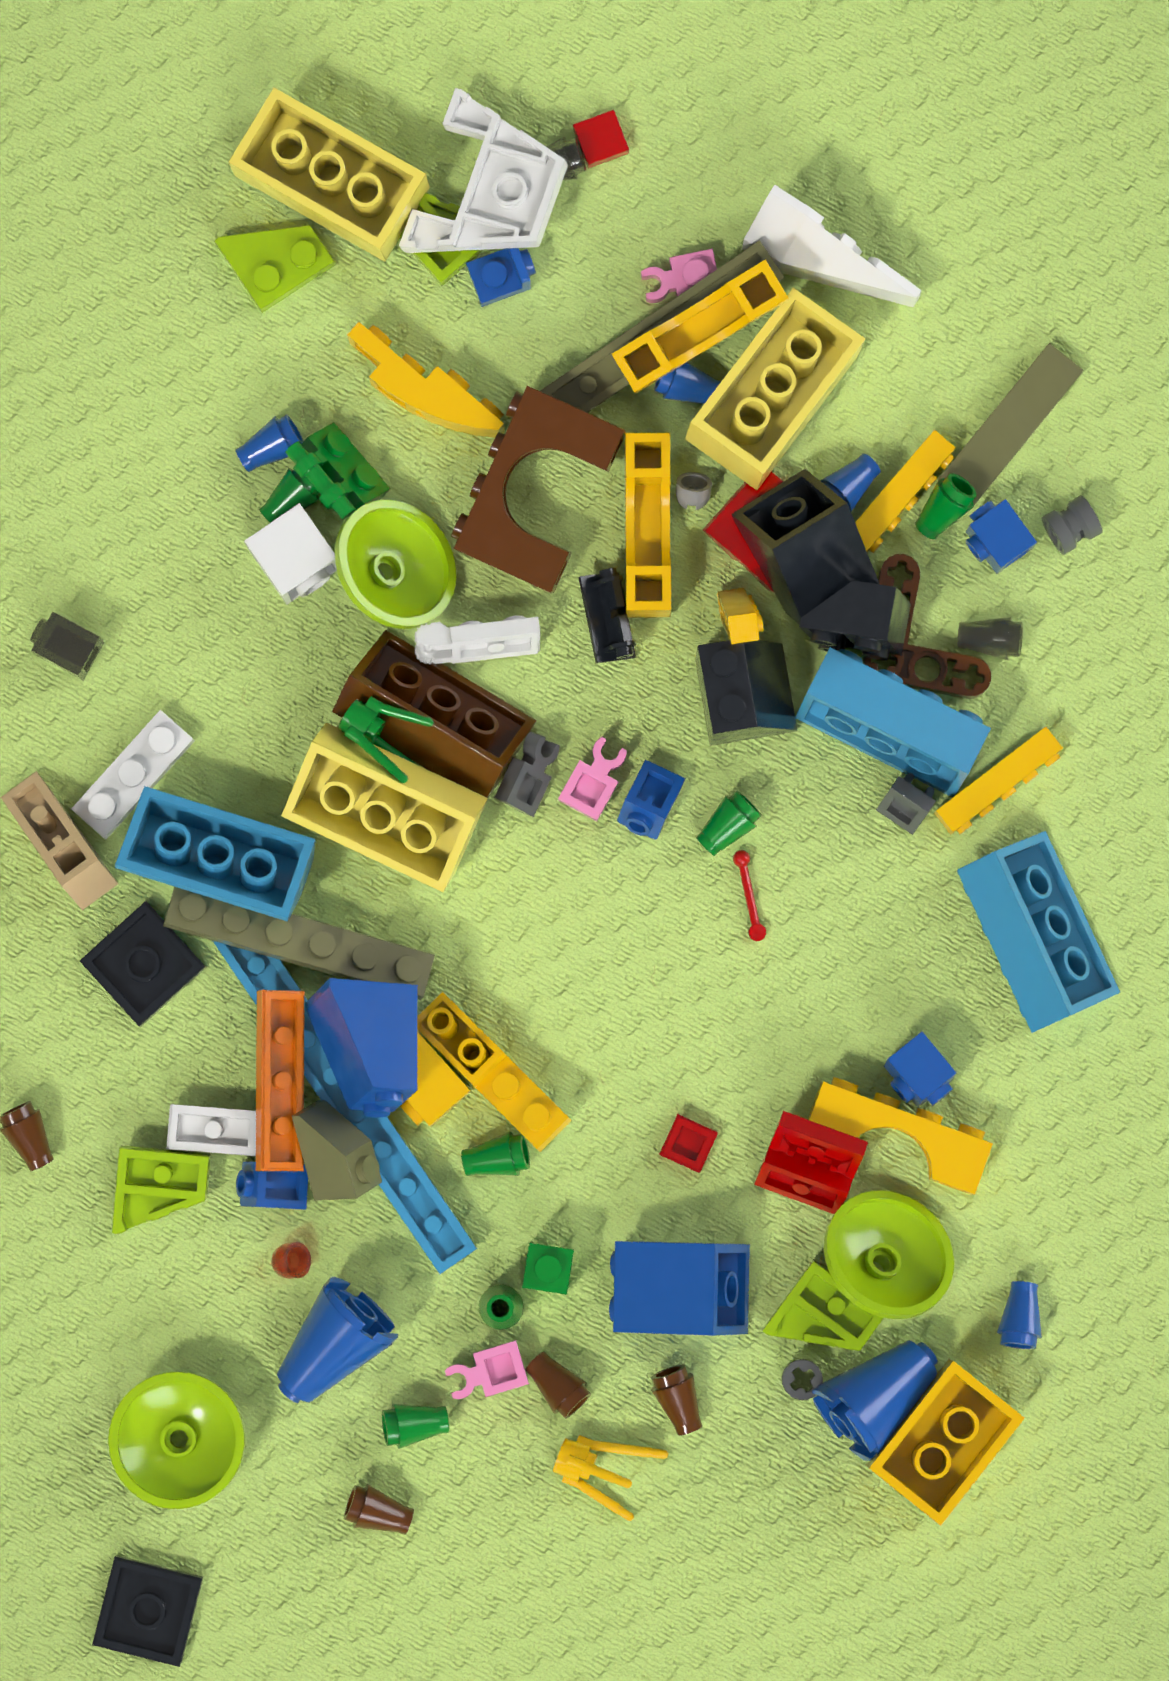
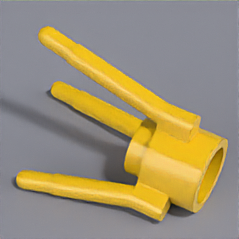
M581 1435L578 1436L576 1442L565 1438L557 1456L553 1472L564 1476L563 1483L578 1488L627 1521H632L634 1518L633 1513L581 1479L589 1480L590 1476L594 1475L625 1488L632 1486L631 1480L596 1466L595 1463L598 1455L591 1453L590 1450L666 1459L668 1452L651 1447L596 1441Z

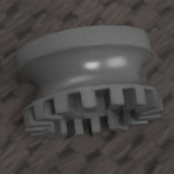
M796 1359L789 1363L782 1374V1385L785 1391L792 1398L798 1400H808L815 1397L816 1395L812 1393V1390L823 1383L819 1367L806 1359ZM798 1367L803 1372L811 1369L814 1373V1376L810 1379L813 1387L807 1392L801 1387L793 1390L790 1385L795 1379L792 1371Z

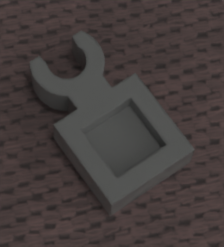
M530 732L524 740L522 760L512 758L494 798L523 814L534 817L552 778L544 773L547 765L553 763L557 758L560 746L546 741V738L542 735Z

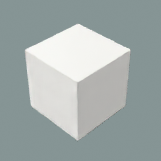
M300 503L244 541L248 550L286 605L299 596L305 597L316 591L330 579L331 574L337 571L335 553Z

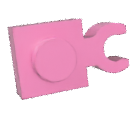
M713 248L669 257L671 268L669 271H664L658 267H648L642 270V280L654 278L661 284L659 290L646 293V302L658 303L664 300L668 293L675 291L676 295L679 296L717 270Z
M603 737L599 738L594 744V762L590 766L579 760L558 798V801L596 822L619 781L608 775L611 770L619 768L624 763L627 750L622 748L615 759H605L601 754V750L606 743V739Z
M516 1340L473 1353L476 1363L474 1367L469 1368L463 1364H454L445 1370L446 1376L461 1373L466 1378L465 1388L451 1393L453 1399L467 1397L472 1393L474 1387L482 1385L485 1397L529 1384Z

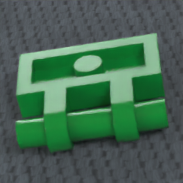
M334 422L308 436L302 444L299 441L295 442L285 451L295 464L293 467L295 472L301 479L307 478L321 494L319 500L327 509L333 508L342 520L349 517L350 514L361 506L382 499L390 490V487L379 476L377 471Z

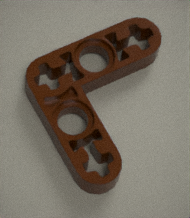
M895 554L890 556L883 563L879 572V584L894 586V577L888 576L887 570H895L897 564L905 565V572L912 575V580H904L901 586V593L904 596L908 595L909 602L911 603L902 656L889 654V659L895 660L896 666H889L887 670L898 675L903 680L902 684L913 689H924L934 693L965 699H974L981 696L988 689L991 682V671L983 660L973 656L908 644L920 580V568L917 562L908 555ZM863 657V664L878 671V664L871 662L870 658ZM929 657L938 663L940 673L935 680L925 682L916 676L914 666L921 658ZM947 661L955 662L952 672L965 673L969 666L975 667L976 675L983 677V682L976 683L972 690L965 688L966 684L963 679L952 677L950 679L951 687L942 685L948 672Z

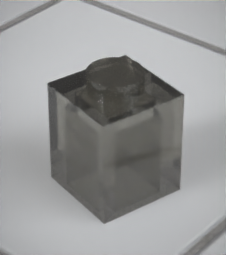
M55 612L51 613L48 620L42 618L39 621L30 639L34 643L31 651L37 657L84 681L105 643L100 636Z

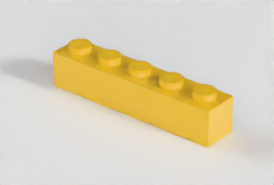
M936 430L929 435L855 522L867 552L870 550L874 553L884 541L880 537L888 529L892 532L902 520L898 516L903 510L910 511L919 501L916 495L921 489L924 488L927 491L937 480L934 474L941 467L945 470L955 457L952 453L956 447Z
M744 588L718 591L720 619L731 644L760 640L759 632L763 631L762 616L759 614V609H757L752 595H747Z
M1044 727L942 805L934 814L950 835L955 831L959 835L973 825L970 821L977 814L981 818L995 808L992 805L994 801L1000 797L1005 801L1017 791L1014 786L1023 780L1027 784L1038 775L1037 768L1043 764L1048 768L1061 758L1058 752L1063 747L1049 729Z

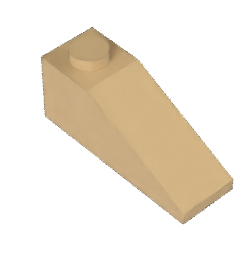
M37 771L1 797L60 885L82 910L118 885V882Z

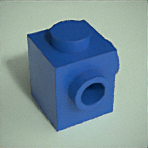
M1006 499L996 506L990 500L970 515L973 523L966 530L967 535L970 537L966 540V544L979 562L986 559L996 574L1032 550L1037 543Z
M920 1032L889 1057L884 1065L885 1069L894 1078L890 1082L892 1088L905 1103L912 1100L917 1107H920L928 1100L934 1106L953 1090L949 1083L955 1077L956 1071L923 1032Z

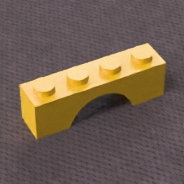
M765 259L695 305L612 353V356L633 391L638 393L785 303L789 298Z
M625 433L627 618L671 616L670 433Z
M833 1077L831 1084L826 1082L820 1084L808 1120L856 1138L875 1128H892L904 1132L913 1138L924 1152L928 1164L929 1180L970 1195H975L993 1143L983 1140L984 1131L960 1123L958 1131L941 1125L943 1116L921 1108L917 1109L915 1115L899 1109L901 1101L877 1092L873 1100L856 1094L858 1085L840 1078Z

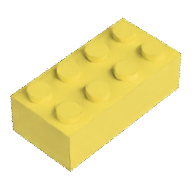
M276 88L272 89L228 162L237 178L386 262L398 242L400 234L406 227L412 209L417 210L418 204L430 188L426 173Z
M792 288L787 295L789 300L776 309L692 419L685 440L756 490L759 489L857 359L865 341L863 336L795 288Z
M326 722L311 742L281 816L444 892L459 866L488 798L376 746L408 776V781L402 783L362 747L345 737V733L340 731L338 727Z

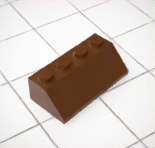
M387 630L382 633L351 672L332 710L333 713L343 718L348 708L356 699L366 704L372 696L383 704L433 719V725L428 727L380 713V718L386 721L379 737L425 769L489 798L505 775L512 758L516 757L525 738L537 721L444 664H434L432 662L429 665V663L424 664V662H420L417 659V655H415L414 646Z

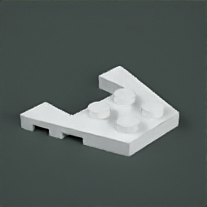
M455 88L443 121V126L446 131L483 140V144L456 219L450 220L412 209L399 244L403 252L421 253L539 247L568 167L565 159L524 131L517 130L501 119L500 115L488 107L485 108L473 100L462 89Z

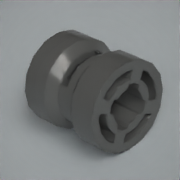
M1082 495L1069 501L1067 510L1060 512L1053 510L1042 517V522L1048 536L1062 555L1074 550L1077 542L1081 541V538L1091 540L1103 533L1096 513Z

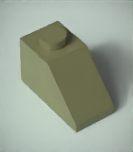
M318 1100L292 1115L314 1201L357 1199L382 1183L379 1163L376 1159L371 1139L327 1101Z

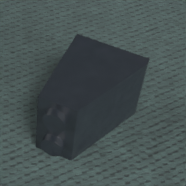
M803 469L731 514L785 613L798 624H800V619L851 581L879 584L847 502L806 469Z
M730 640L697 646L695 662L710 746L798 731L782 643L757 640L731 644Z

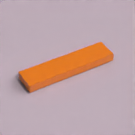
M258 990L256 1025V1171H304V1160L292 1120V1115L304 1109V991Z

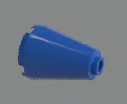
M332 1277L324 1284L277 1372V1376L281 1381L278 1384L279 1389L293 1402L299 1403L300 1400L308 1403L312 1402L387 1349L398 1338V1334L390 1333L395 1326L386 1313L365 1293L361 1292L356 1297L347 1292L346 1289L350 1283L343 1279Z
M908 1340L819 1384L812 1390V1393L817 1395L813 1398L814 1404L833 1433L838 1438L844 1434L847 1438L853 1440L855 1443L849 1449L864 1461H871L880 1453L937 1376L935 1365L938 1363V1360L923 1342L915 1344Z

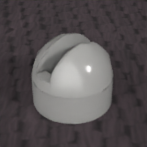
M696 472L681 474L676 482L678 503L685 509H687L688 505L696 506V510L704 507L711 496V479L704 474Z

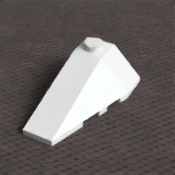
M773 186L744 238L743 250H746L760 240L782 274L914 307L921 293L919 288L880 259L869 257L868 260H865L860 256L862 251L856 245L855 240L845 233L841 235L829 233L821 223L824 219L823 216L778 186Z

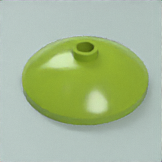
M376 500L361 506L350 514L338 532L335 544L337 573L345 592L365 615L388 627L411 629L429 623L446 609L451 601L456 585L455 559L444 533L424 512L405 502ZM379 570L382 571L385 579L380 575Z
M877 1190L864 1192L846 1201L836 1211L827 1226L824 1237V1255L829 1273L840 1291L861 1309L883 1318L907 1319L919 1316L933 1308L947 1292L954 1273L952 1245L939 1220L918 1201L892 1191ZM873 1262L879 1263L883 1267L884 1272L878 1270Z
M188 1372L162 1373L136 1385L119 1403L109 1428V1454L119 1479L135 1496L161 1508H190L214 1498L234 1478L244 1454V1425L234 1401L213 1381ZM182 1430L187 1434L188 1442L184 1447H177L173 1444L172 1434L174 1431Z

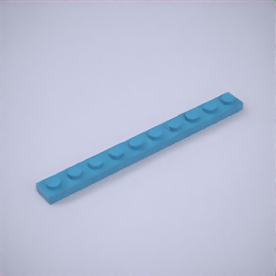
M213 941L256 1006L258 990L301 991L281 960ZM304 995V1076L321 1100L327 1101L371 1139L382 1183L379 1186L436 1270L441 1274L475 1251L477 1247L389 1118L367 1117L363 1115V1110H351L348 1108L307 1014L306 1002L308 1000Z

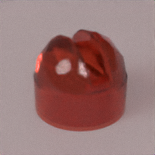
M300 1242L285 1243L275 1249L272 1254L271 1265L280 1277L286 1279L302 1278L310 1269L311 1255L308 1248Z

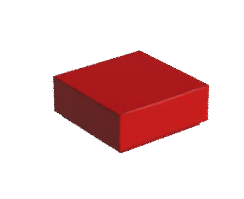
M614 110L573 124V130L588 169L629 154V147Z
M677 1114L659 1155L700 1173L718 1132Z

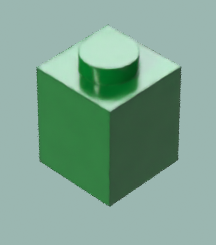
M530 1242L522 1288L567 1295L574 1249Z

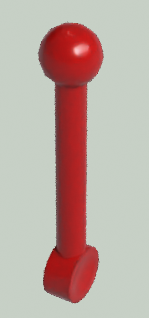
M738 850L733 855V862L740 870L751 927L749 928L748 935L754 941H761L766 936V929L760 924L748 870L750 855L745 850Z

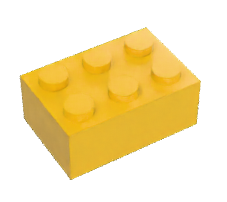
M948 1359L880 1453L871 1461H868L866 1466L941 1526L1025 1417L956 1362Z

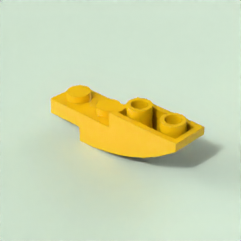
M358 322L347 334L349 343L377 367L369 376L371 386L397 405L431 423L454 431L494 438L498 432H505L504 423L500 420L504 414L488 399L483 398L479 402L467 392L470 388L469 383L454 370L450 369L446 374L437 366L425 379L422 376L425 369L410 355L405 354L401 358L391 350L389 346L392 344V341L375 325L367 329Z
M443 991L417 1016V1030L539 1152L572 1121Z

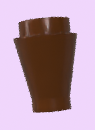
M31 1101L16 1106L0 1115L1 1133L25 1161L30 1171L39 1169L54 1160L50 1152L40 1109L35 1110Z
M545 1351L536 1356L525 1369L534 1380L553 1413L559 1412L565 1419L573 1415L591 1396V1393L585 1387L586 1381L550 1358Z
M685 1365L672 1366L654 1374L651 1377L654 1384L651 1391L672 1422L677 1435H686L700 1429L703 1425L699 1417L693 1374L687 1372Z
M368 1484L365 1488L355 1485L346 1505L344 1520L353 1522V1528L398 1532L406 1535L413 1518L414 1509L402 1505Z

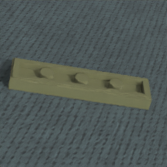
M1049 343L939 479L946 478L950 473L957 474L966 479L977 493L976 498L973 500L975 505L1084 370Z

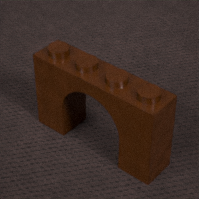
M527 386L524 394L518 391L515 393L506 413V416L512 418L506 434L497 433L488 453V456L494 459L487 475L479 473L469 496L476 499L469 516L464 513L460 515L451 537L457 540L454 547L455 550L549 593H554L572 553L528 533L517 524L509 511L506 499L510 475L524 458L543 450L562 451L609 472L627 431Z

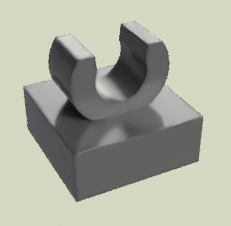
M909 773L904 778L898 776L876 811L913 835L936 800L932 798L934 788L929 786L925 792H922L911 784L915 775Z

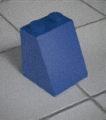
M329 978L306 1002L307 1014L349 1109L363 1110V1115L367 1117H387L390 1115V1112L395 1111L417 1091L418 985Z
M615 1241V1251H613L610 1259V1270L614 1276V1296L609 1304V1315L613 1322V1332L709 1336L748 1334L750 1244Z

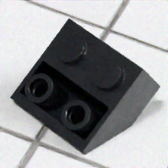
M851 581L800 619L799 627L810 637L811 642L819 644V650L828 652L830 647L837 651L839 649L853 648L862 650V656L888 660L889 654L902 656L911 603L897 587Z

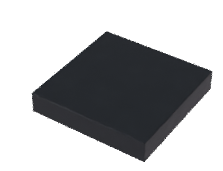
M147 901L139 906L80 960L83 966L139 1027H142L207 968L172 929L163 927L164 920Z
M116 1555L92 1645L180 1667L203 1577Z

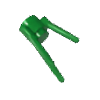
M372 696L366 704L356 699L343 716L339 730L345 733V737L362 747L400 782L406 783L408 776L376 746L414 764L416 763L379 737L386 721L380 718V713L428 727L433 725V719L383 704Z

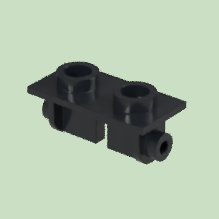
M608 568L599 571V574L578 577L595 663L636 658L634 649L636 641L632 639L621 584L623 576L617 572L616 568Z

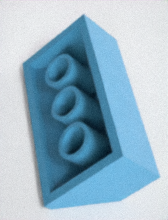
M830 647L795 718L905 774H914L915 779L953 798L968 776L991 728L984 725L983 720L970 711H956L942 704L943 700L935 693L924 689L916 691L902 684L903 680L895 673L885 669L877 671L863 664V660L857 654L845 649L837 651Z
M144 786L115 863V868L288 921L300 900L314 860L315 839Z
M1046 831L996 850L957 870L963 883L964 891L972 902L982 924L983 932L990 941L1000 963L1001 971L1019 1004L1020 1012L1025 1018L1031 1033L1121 993Z

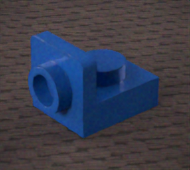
M506 248L466 263L481 307L530 290L531 281L529 276L536 274L528 249L519 251V248Z
M645 759L625 798L617 821L634 834L648 836L656 840L686 778Z
M243 1162L242 1170L239 1171L236 1179V1192L240 1197V1206L306 1210L308 1175L305 1164L304 1171H256V1162Z

